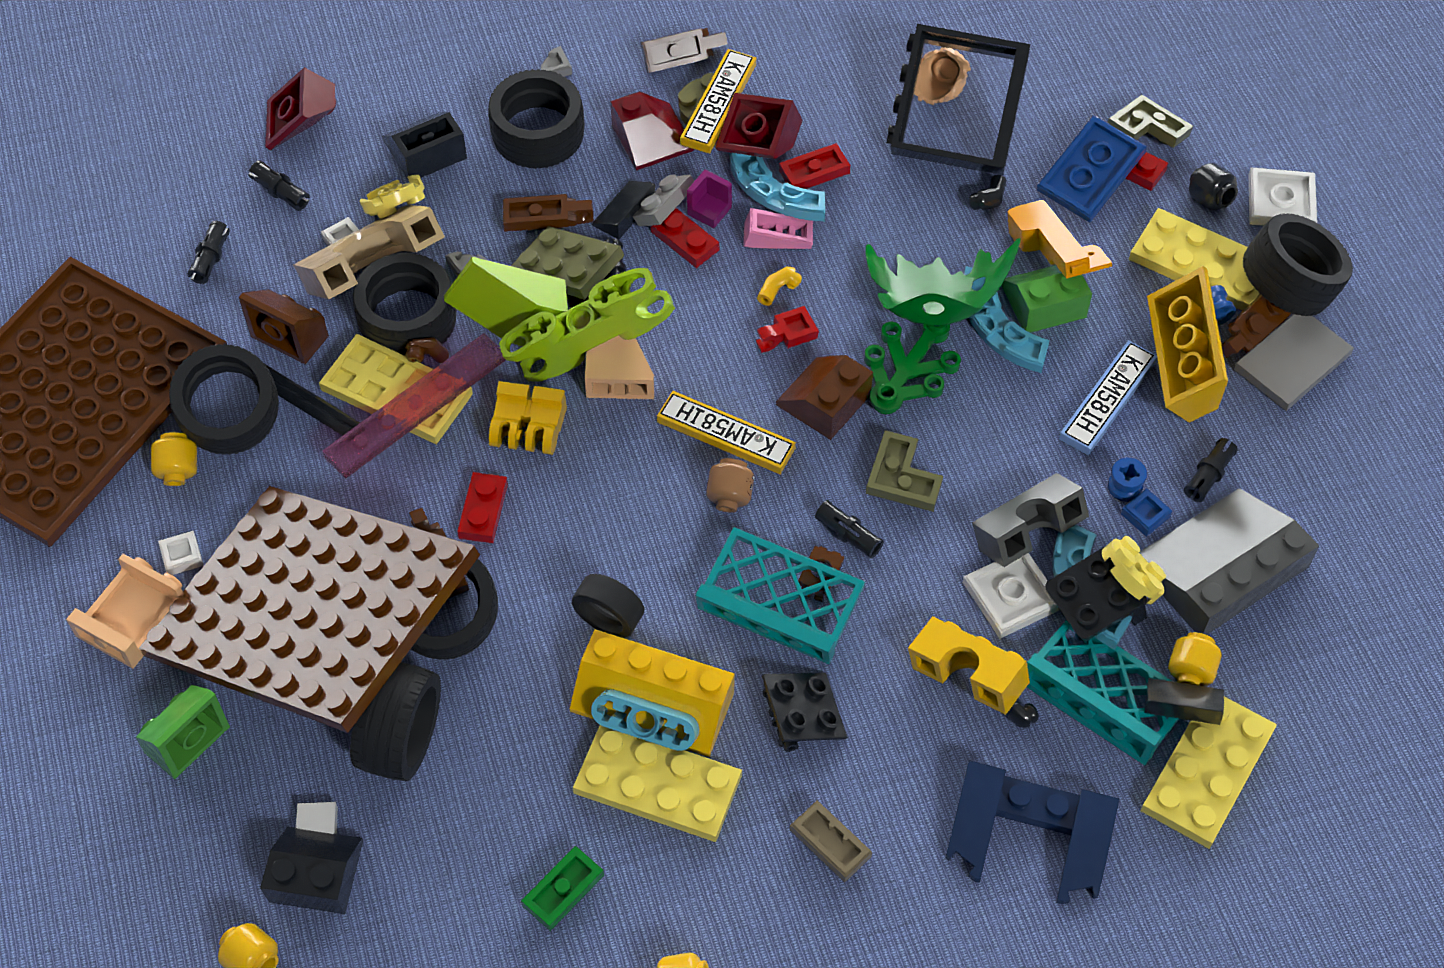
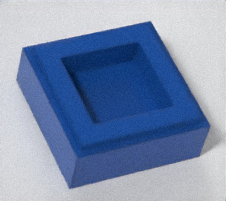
M1146 488L1122 508L1121 515L1147 537L1168 520L1173 511Z

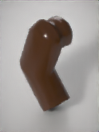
M434 337L412 339L405 347L407 350L406 358L415 363V359L419 363L422 362L425 357L424 354H429L437 363H444L449 358V351Z

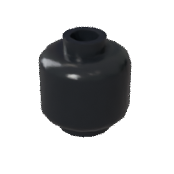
M1207 163L1197 168L1191 174L1189 193L1195 201L1204 207L1217 211L1228 207L1235 200L1238 193L1237 179L1231 172L1220 165Z

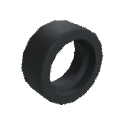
M602 574L586 576L572 597L571 602L575 612L590 626L621 638L631 636L645 611L642 601L631 589L619 581Z

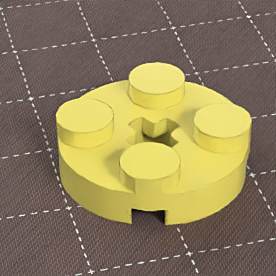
M407 176L409 183L402 185L399 180H395L366 194L368 200L360 199V204L365 214L384 218L397 211L395 206L404 202L410 205L424 199L423 190L425 187L420 176Z
M1124 536L1121 540H1112L1102 549L1104 561L1110 557L1115 565L1110 570L1111 573L1135 598L1140 600L1146 596L1148 597L1146 604H1153L1164 594V586L1161 582L1166 578L1164 571L1155 562L1151 561L1148 563L1139 553L1140 548L1137 543L1129 536Z

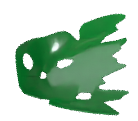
M1021 238L1016 239L995 262H992L990 252L985 253L980 249L976 255L973 268L968 275H964L962 271L951 275L940 257H937L932 264H926L918 268L912 261H907L902 255L897 254L896 276L889 269L885 258L878 257L870 244L866 245L865 254L872 279L877 285L888 292L887 294H877L879 301L887 310L913 323L930 326L947 325L960 322L975 315L996 294L1011 269ZM985 277L983 287L978 291L973 290V282L978 278Z

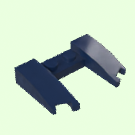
M969 760L945 858L950 861L953 855L958 853L974 866L968 877L974 882L980 883L995 816L1070 835L1056 903H1069V891L1091 888L1093 899L1098 898L1120 798L1081 789L1080 795L1050 788L1005 776L1006 769Z

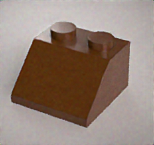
M267 289L243 292L238 297L250 336L305 365L329 337L324 316L314 308L308 309L296 303L288 295H279Z
M847 355L816 357L779 397L776 405L831 440L870 397L873 371Z

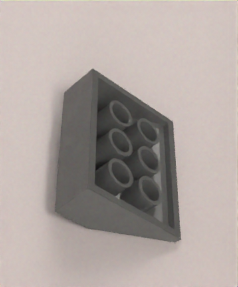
M1239 488L1139 553L1148 563L1153 561L1164 571L1166 578L1161 581L1164 586V594L1162 596L1195 632L1207 635L1309 568L1319 545L1294 519Z

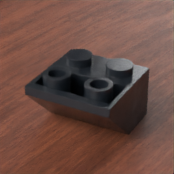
M438 112L382 136L384 143L406 178L411 175H419L422 178L467 159L464 134L450 112Z

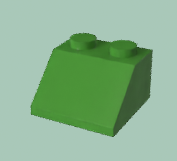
M1054 265L1007 277L1001 285L1021 327L1030 333L1087 318L1092 292L1083 275L1066 279L1058 267Z
M191 685L186 691L175 695L168 707L160 715L147 721L136 736V739L143 752L175 780L227 731L230 725L216 694L209 689Z

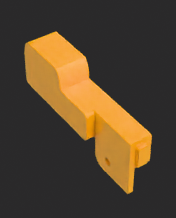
M1044 200L1016 206L1007 211L1009 234L1014 241L1021 238L1019 248L1023 252L1040 250L1051 265H1056L1066 279L1112 267L1111 260L1100 247L1096 245L1081 247Z

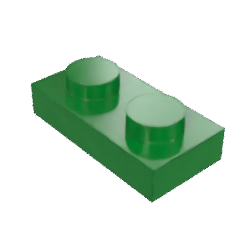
M574 846L521 900L522 907L551 931L604 877V870L577 846Z

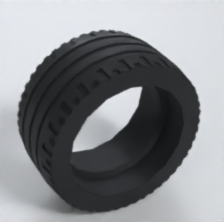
M525 70L505 78L493 90L488 108L490 132L497 151L506 160L527 168H548L569 159L580 147L585 127L583 103L577 87L565 76L550 70ZM544 107L556 110L565 116L559 123L544 130H525L509 123V120L517 113L530 108Z
M1289 213L1278 214L1267 222L1249 244L1243 257L1244 272H1246V276L1252 286L1270 303L1286 312L1301 316L1317 315L1326 309L1346 286L1353 272L1349 253H1347L1343 244L1330 231L1309 218Z
M416 253L390 254L372 262L357 278L358 284L354 286L353 307L357 325L363 337L406 356L407 350L405 347L412 339L434 337L443 345L453 332L457 309L444 301V295L452 283L445 269L438 262L433 261V259ZM416 290L427 293L436 299L434 306L429 311L409 321L396 322L387 320L374 313L380 302L387 296L399 291Z
M217 344L210 345L209 347L206 346L197 352H193L192 355L188 356L178 366L170 383V407L176 423L182 433L186 434L188 439L195 442L197 447L210 453L231 455L249 450L266 438V435L270 433L276 421L279 399L273 377L266 365L255 354L239 346ZM232 372L243 374L252 379L257 386L259 394L258 404L250 416L237 425L225 428L208 427L198 422L192 414L190 406L192 395L200 383L212 375Z
M479 559L475 561L465 575L474 583L478 593V609L473 620L462 630L449 636H430L422 633L412 646V651L432 659H455L472 652L489 636L498 613V595L491 574Z
M400 662L352 728L350 758L355 768L392 780L409 781L412 779L426 755L438 716L441 680L437 673L426 668Z

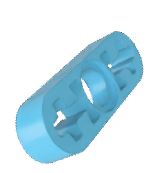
M610 689L602 692L594 700L591 707L592 716L599 725L676 751L688 749L699 735L698 722L690 714L618 690ZM608 701L613 702V709L617 710L612 716L608 715L607 708L602 706ZM628 707H632V710L629 712L627 716V720L624 721V718L627 715L624 712ZM637 712H649L655 720L654 727L644 729L639 726L636 721ZM664 718H666L667 722L664 726L667 728L662 733H659V730L664 723ZM678 724H682L684 732L687 733L683 739L678 738V732L674 730Z

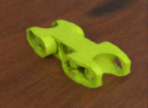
M635 268L599 282L591 289L589 300L557 316L543 311L525 319L507 332L499 342L502 356L507 361H522L520 365L524 378L527 381L540 382L576 368L584 360L586 351L618 335L624 340H631L649 332L666 320L675 307L667 291L654 290L656 284L648 268ZM638 278H645L643 287L631 292V284ZM664 300V306L659 312H648V306L656 301ZM519 338L526 340V345L517 351L510 352V346L513 341ZM544 359L543 368L538 372L531 373L532 365L536 361Z

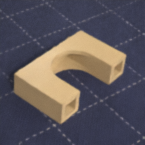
M405 205L397 209L392 215L380 218L293 264L308 294L329 300L357 285L358 282L354 273L377 259L400 251L417 253L443 239L445 236L431 207Z

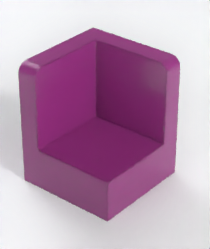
M706 169L687 190V215L713 229L732 208L731 182Z

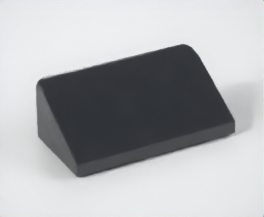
M629 181L592 222V226L619 240L635 222L632 216L641 208V202L654 194L655 184L651 182Z
M1148 678L1144 713L1220 725L1224 714V689Z

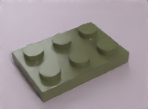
M547 226L511 266L564 279L566 294L585 300L590 294L591 289L601 282L624 257V253L619 245Z

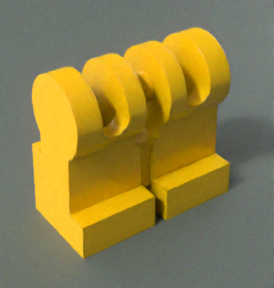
M499 381L494 415L489 428V445L500 447L503 438L508 436V448L517 450L523 435L522 426L526 427L527 423H529L527 431H525V450L534 452L537 442L543 440L542 453L553 455L567 410L565 390L534 386L531 397L529 385Z

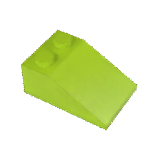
M471 257L444 295L446 303L501 339L507 332L537 313L546 311L557 316L568 310L564 279L476 257ZM519 338L513 341L512 344L524 346L526 345V340Z

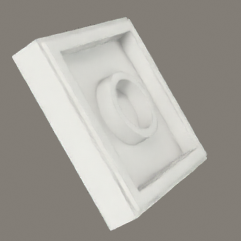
M1250 168L1248 174L1249 224L1264 226L1274 216L1283 213L1304 216L1317 223L1315 173Z
M1029 553L1006 567L993 562L963 577L962 583L999 639L1059 611L1046 592L1045 584L1047 579Z

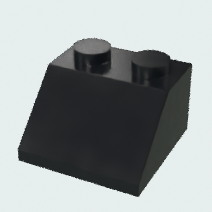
M287 826L270 850L260 889L269 903L345 914L364 840L361 837L330 834Z

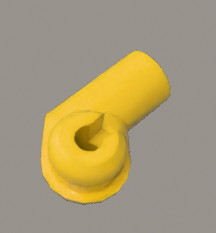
M788 266L769 275L757 296L758 302L762 305L770 306L782 286L786 285L789 289H794L801 283L802 276L795 272V268Z

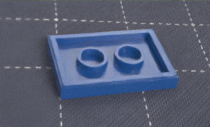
M1093 115L1039 182L1037 191L1090 223L1146 153L1147 146Z

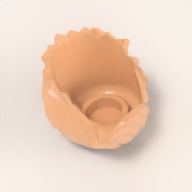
M942 47L940 50L935 49L926 53L921 60L914 92L918 96V101L924 100L927 104L934 105V103L948 102L958 97L966 84L967 72L971 70L969 62L962 54L952 48Z

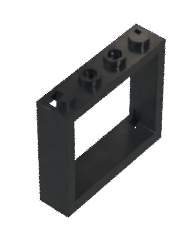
M917 24L915 34L910 33L909 40L907 41L906 52L911 53L909 63H903L899 82L904 83L902 95L896 94L893 113L897 114L895 125H889L886 143L891 144V154L1004 175L1031 44ZM925 44L1014 60L993 160L904 143Z

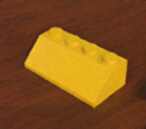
M1204 266L1147 296L1165 407L1189 423L1219 408L1228 383L1208 271Z
M594 629L580 662L569 709L572 713L594 719L591 713L594 700L602 692L613 689L688 713L698 722L699 735L695 742L686 750L710 757L734 695L735 673ZM611 701L602 705L607 708V714L610 716L617 711L613 709V702ZM628 707L624 712L627 714L624 718V721L627 720V716L629 712L632 710V707ZM637 712L636 721L639 726L644 729L654 727L655 720L649 712ZM664 718V723L660 728L659 733H662L667 728L664 726L667 722L666 718ZM678 724L674 729L678 732L677 737L683 739L687 734L684 732L682 724Z

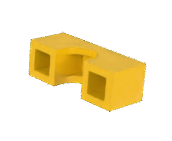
M932 616L908 647L912 668L942 684L958 669L969 668L975 670L970 677L974 699L1005 715L1030 683L1027 661L1018 653L1000 649L994 646L988 639L982 636L975 637L961 630L958 625L950 621L944 622Z

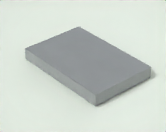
M1294 314L1236 363L1234 370L1287 411L1352 354L1354 347L1315 317Z

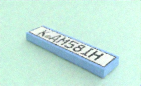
M1128 340L1060 432L1059 440L1089 456L1155 365L1157 355Z

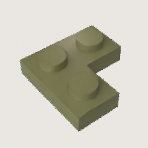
M1140 95L1111 116L1107 122L1135 140H1138L1148 132L1158 138L1161 143L1172 148L1189 137L1193 129V125L1144 95Z
M885 430L866 486V494L934 512L943 476L911 467L918 446L917 438Z

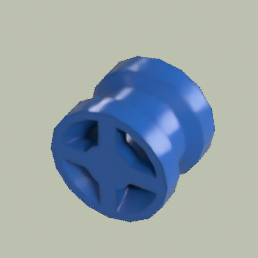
M1221 285L1211 286L1217 325L1219 326L1229 321L1235 315L1236 308L1233 302L1227 300L1228 294L1225 288Z
M1126 457L1116 461L1108 480L1110 494L1120 501H1132L1143 490V484L1147 478L1145 466L1135 458Z

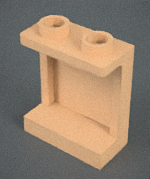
M122 554L118 558L121 571L88 611L84 613L75 608L66 620L76 637L134 669L144 656L139 647L147 639L148 632L161 622L169 612L171 604L176 599L183 597L184 593L181 589L182 583L169 573L161 575L154 571L153 567L140 557L132 559Z

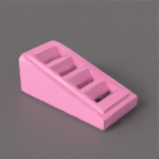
M750 208L744 223V247L770 249L812 248L813 221ZM801 230V236H796L795 231Z

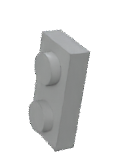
M673 174L661 180L659 183L660 187L653 195L648 196L641 202V208L632 216L639 227L660 225L687 196V190L694 182L692 176H676Z

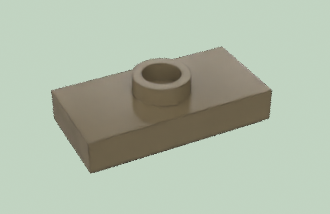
M818 800L790 825V831L844 882L872 857V851Z

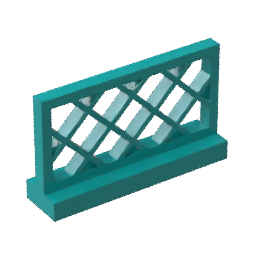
M733 527L705 584L701 583L695 596L698 609L830 665L835 654V647L865 587V581ZM737 540L751 545L755 555L735 561L732 550ZM778 556L785 560L788 569L768 575L763 560ZM729 558L731 563L725 565L726 561ZM758 562L764 577L744 584L739 568ZM807 569L816 572L821 582L801 589L796 573ZM734 570L739 586L728 590L715 586L719 575ZM791 576L796 591L777 598L771 582ZM824 576L829 577L831 579L825 581ZM843 583L854 588L848 599L834 603L828 587ZM767 584L772 600L761 604L751 601L747 591ZM824 589L830 605L810 612L804 596ZM743 593L744 598L741 597V596H739V595H737V594ZM800 598L805 614L794 618L784 615L780 605ZM776 607L777 612L769 608ZM844 608L840 616L838 610ZM833 612L837 624L832 635L817 629L814 618ZM809 621L810 626L802 622Z
M1065 621L1039 653H1034L1028 660L1027 668L1030 683L1027 685V688L1145 766L1179 718L1169 717L1166 720L1165 716L1144 713L1145 708H1137L1134 695H1146L1147 685L1131 686L1127 674L1138 673L1145 678L1146 683L1148 678L1172 680L1121 647L1117 646L1114 650L1095 637L1084 641L1085 645L1068 646L1065 635L1070 630L1073 631V629ZM1107 653L1114 658L1116 665L1099 666L1096 654ZM1088 654L1091 666L1074 667L1071 655ZM1063 655L1066 668H1058L1047 661L1046 658L1048 656ZM1119 674L1122 687L1106 688L1102 675ZM1077 676H1094L1097 688H1088L1078 681ZM1125 696L1129 709H1120L1109 701V697ZM1157 717L1160 730L1158 732L1143 724L1140 718Z

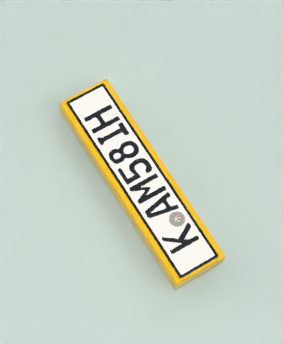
M727 49L680 137V145L711 153L722 130L734 93L743 92L756 67L757 57Z
M675 391L671 392L657 415V423L780 475L796 449V442Z

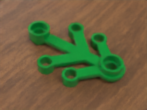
M893 321L883 324L881 339L887 344L896 371L890 381L883 366L885 358L884 349L879 345H870L865 349L864 354L865 364L873 371L875 386L870 391V402L877 412L892 414L902 406L903 401L927 396L937 398L942 395L944 380L936 374L956 373L960 368V355L955 351H946L938 360L920 362L933 343H942L947 340L950 324L940 326L923 324V334L907 357L900 341L901 326ZM888 331H893V332H895L896 334H895V335H889V334H887L886 332H888ZM876 354L879 358H871L870 355ZM951 360L955 362V364L950 365L947 364L945 361ZM927 376L924 384L903 387L908 379ZM930 384H936V385H938L939 387H938V388H931V387H929L928 385H930Z

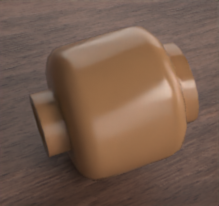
M723 458L720 460V463L711 467L706 496L711 502L716 504L717 510L734 513L737 512V507L749 504L752 496L754 474L747 468L748 464L738 459Z

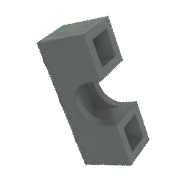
M1056 473L972 522L979 551L1001 566L1006 567L1033 550L1028 532L1036 528L1050 527L1063 533L1088 518L1089 513L1083 488Z

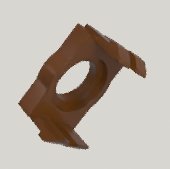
M814 546L808 557L817 562L827 563L839 571L844 562V556H841V553L828 551L827 548L822 546ZM810 569L802 571L798 580L802 589L821 582L819 577L813 575ZM824 589L815 592V600L824 601Z

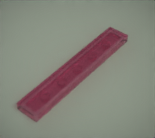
M483 333L322 450L324 458L345 479L505 362L506 359L502 356L500 347Z

